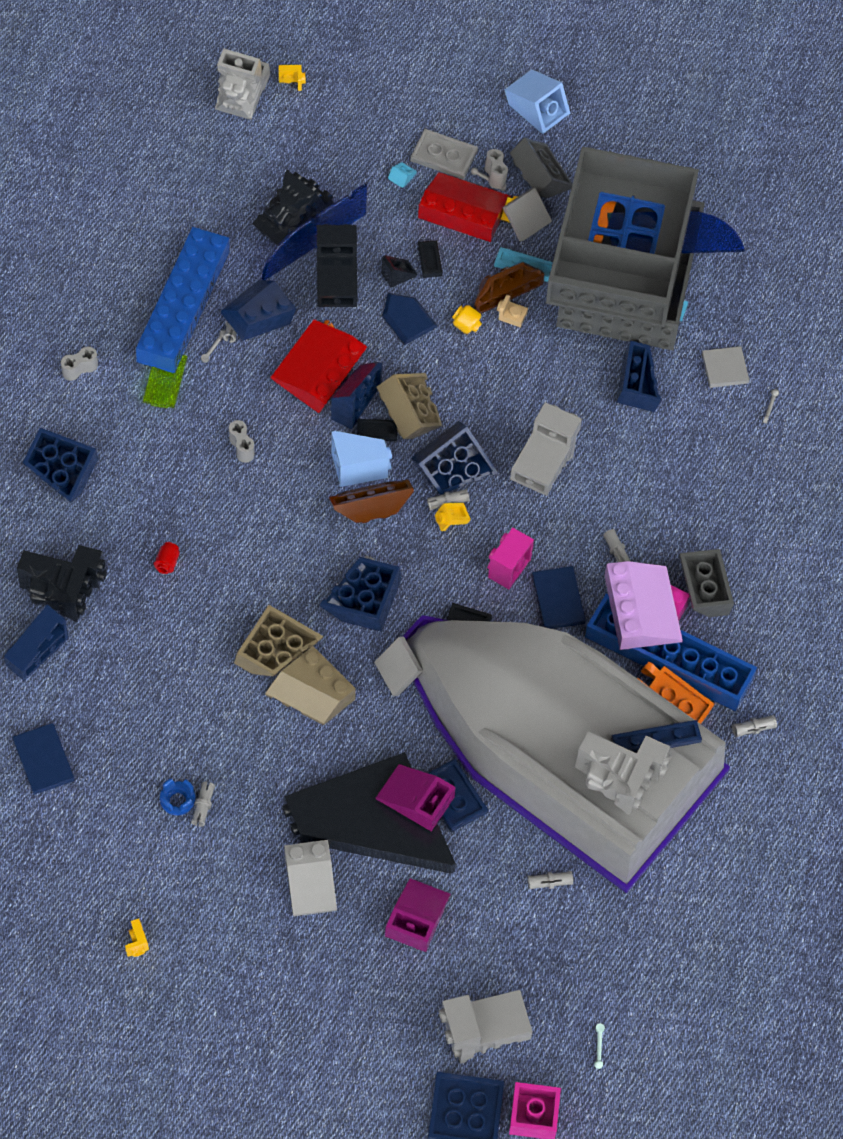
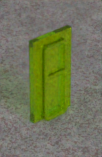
M182 355L175 373L151 367L143 403L160 408H175L187 362L186 355Z

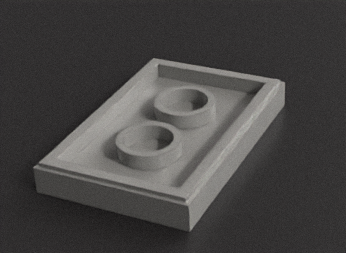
M424 129L410 161L464 180L478 152V147Z

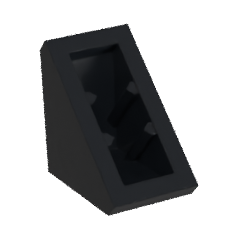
M387 255L382 257L381 274L390 288L418 275L408 260Z

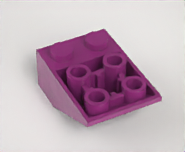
M399 764L376 799L432 832L454 799L455 786L435 775Z
M410 878L388 920L385 937L427 952L451 894Z

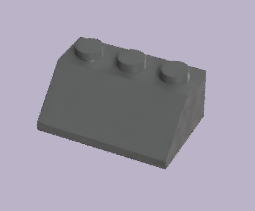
M525 137L510 152L513 163L522 172V177L532 188H536L539 196L550 198L572 188V182L547 144Z
M720 549L680 553L679 557L693 610L707 617L729 615L734 601Z

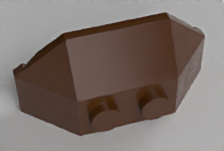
M521 262L511 267H505L494 275L486 276L481 280L474 309L482 314L497 307L500 300L504 301L506 295H510V300L543 285L544 272Z
M409 479L390 481L344 491L335 496H330L329 501L335 511L355 523H367L373 519H385L397 514L412 495L414 489Z

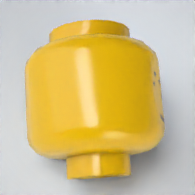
M461 305L452 316L454 319L453 325L464 334H469L471 331L476 332L482 324L479 321L481 314L470 305H465L464 307Z

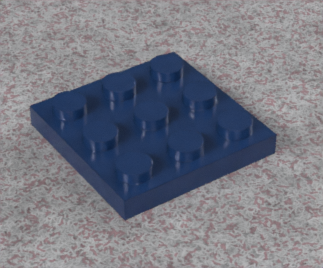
M437 1072L428 1139H497L504 1081Z

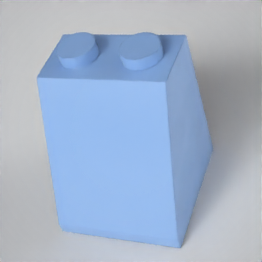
M532 69L504 89L508 104L543 134L570 114L562 82Z
M338 431L331 433V454L340 487L388 478L392 454L390 447H386L384 440Z

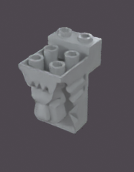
M223 48L217 64V71L221 74L218 80L220 84L215 110L252 120L261 93L265 90L270 77L269 64L260 61L259 58Z
M544 403L534 421L533 432L511 469L510 480L548 496L552 489V484L562 471V467H565L566 462L574 456L576 438L581 428L582 418H579L574 413L561 410L556 405Z
M588 731L578 750L575 768L587 774L585 784L588 789L602 792L605 797L614 800V804L625 811L626 814L631 815L633 809L638 810L643 799L644 791L647 792L651 781L657 783L660 776H665L671 756L668 755L670 746L645 736L638 752L635 753Z
M520 990L472 1002L469 995L442 1001V1008L439 1010L441 1023H446L447 1031H445L447 1044H451L453 1055L459 1058L460 1064L473 1058L477 1052L484 1054L488 1048L497 1049L503 1044L530 1040L533 1031Z

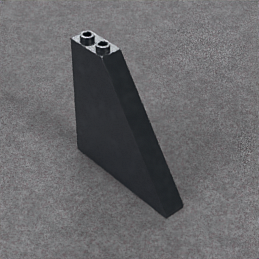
M405 752L284 796V805H282L286 818L290 817L292 822L290 824L291 831L294 836H298L301 843L328 840L330 849L450 874L455 872L456 863L438 824H436L431 832L376 799L399 764L412 768Z

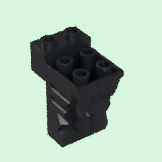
M289 170L285 172L282 188L277 189V196L270 200L269 207L265 209L263 214L258 215L252 223L258 231L284 252L290 248L314 218L322 222L336 206L332 201L333 196L326 190L323 192L319 190V185L310 178L308 181L297 172L292 174Z
M317 225V307H357V225Z
M78 545L72 563L23 550L17 566L20 588L29 591L32 604H48L52 609L59 610L61 615L72 619L74 622H78L80 615H84L86 598L91 596L93 587L99 589L101 581L104 582L106 579L107 570L105 569L106 560L103 559V551Z

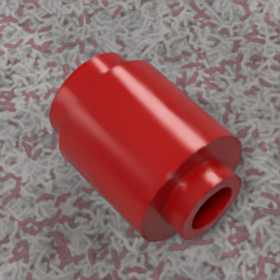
M165 542L160 547L154 562V567L158 572L168 574L174 571L180 555L179 547L171 542Z

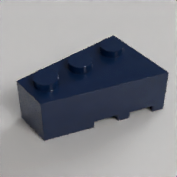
M630 341L624 352L616 403L651 412L656 411L661 402V397L658 395V383L653 371L654 363L650 345Z
M47 604L16 643L5 653L6 667L25 681L69 639L66 619Z

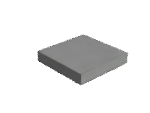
M536 188L529 189L502 207L519 241L526 240L552 222Z
M741 346L702 351L709 388L749 383Z
M398 637L374 662L393 696H399L423 672L404 637Z

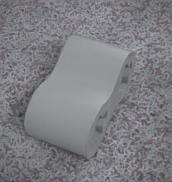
M491 149L487 152L484 170L489 174V185L492 188L501 189L506 184L508 168L503 163V152L498 149Z
M84 347L77 354L66 355L61 359L62 375L69 381L76 380L82 373L93 372L98 367L97 352L92 347Z
M240 420L231 422L229 425V441L236 447L238 460L244 463L252 461L255 455L254 441L247 435L246 424Z

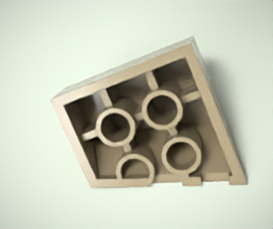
M426 373L394 374L377 386L379 396L388 408V414L394 420L397 431L403 439H414L442 426L437 407L430 399V395H432L431 388L427 387L425 380L428 379Z
M268 605L237 652L234 664L251 674L274 676L320 641L323 636Z
M312 646L279 673L265 695L270 698L273 697L281 701L283 705L291 706L306 717L325 725L355 700L356 688Z

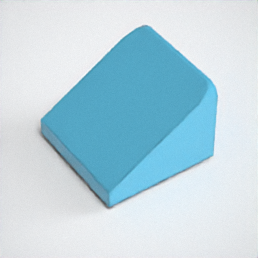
M401 162L392 167L388 179L403 188L416 175L417 171Z

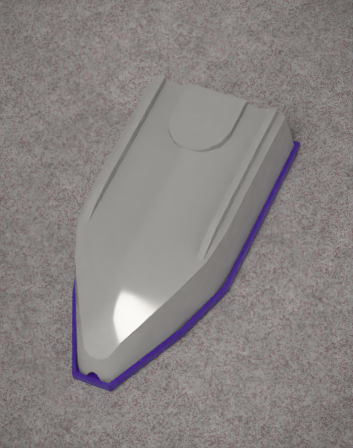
M422 615L402 636L406 639L423 670L413 683L434 725L471 778L625 893H628L730 770V766L724 762L726 742L698 723L702 737L701 743L670 748L668 755L671 756L665 776H660L657 783L651 781L647 792L644 791L643 799L638 810L633 809L631 815H628L614 804V800L605 797L602 792L588 789L585 784L587 774L575 768L578 750L587 732L589 731L611 741V735L693 721V718L604 654L566 632L520 622L449 621Z

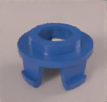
M170 778L163 783V789L160 793V804L164 811L171 815L179 816L188 813L194 807L196 796L191 782L187 779L183 782H174ZM179 793L186 798V801L179 807L171 805L170 798L174 794Z

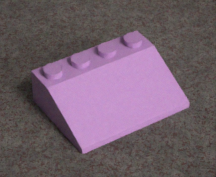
M629 561L608 563L604 576L620 650L682 642L667 567Z

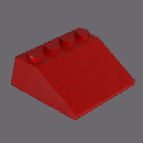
M438 172L425 190L419 203L418 218L491 242L501 221L502 207L505 206L507 198H511V196Z
M313 320L270 378L317 413H320L360 359L367 346L346 332Z

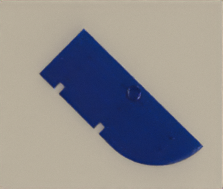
M364 183L352 191L350 197L346 195L318 213L316 219H309L289 233L269 256L264 266L261 280H267L312 249H317V225H351L366 215L367 184Z
M691 211L682 253L745 251L740 236L728 223L707 213ZM624 212L607 213L609 229L621 230L625 217ZM635 212L632 224L654 229L657 224L656 212ZM630 233L626 249L650 253L653 239L650 236ZM610 237L611 246L617 247L619 240Z

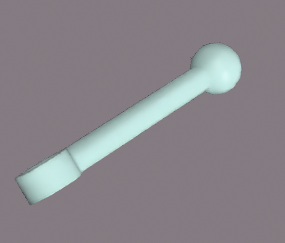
M601 1023L597 1024L595 1029L598 1037L597 1060L594 1062V1066L597 1069L603 1066L601 1048L602 1033L605 1026Z

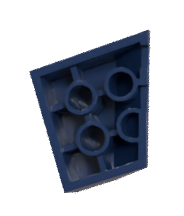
M258 280L222 309L221 314L242 341L290 325L296 307L275 281Z
M382 363L361 364L352 372L349 379L331 398V420L351 430L354 428L358 419H360L377 393V386L382 383Z
M460 421L411 458L422 475L440 495L444 494V492L463 487L464 484L472 481L482 480L483 477L499 473L469 428Z
M39 428L23 464L72 503L82 494L99 458L96 448Z
M359 557L345 574V578L338 586L336 585L331 590L332 593L319 605L342 622L382 632L402 580L400 567Z

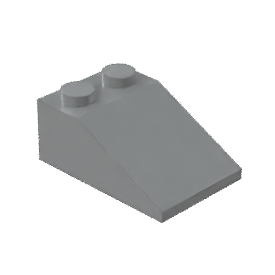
M328 840L284 845L293 917L337 911Z

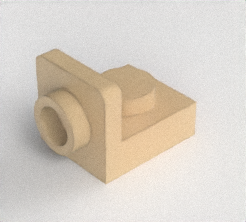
M506 295L504 301L500 300L497 307L499 320L521 328L528 313V308L510 302V295Z

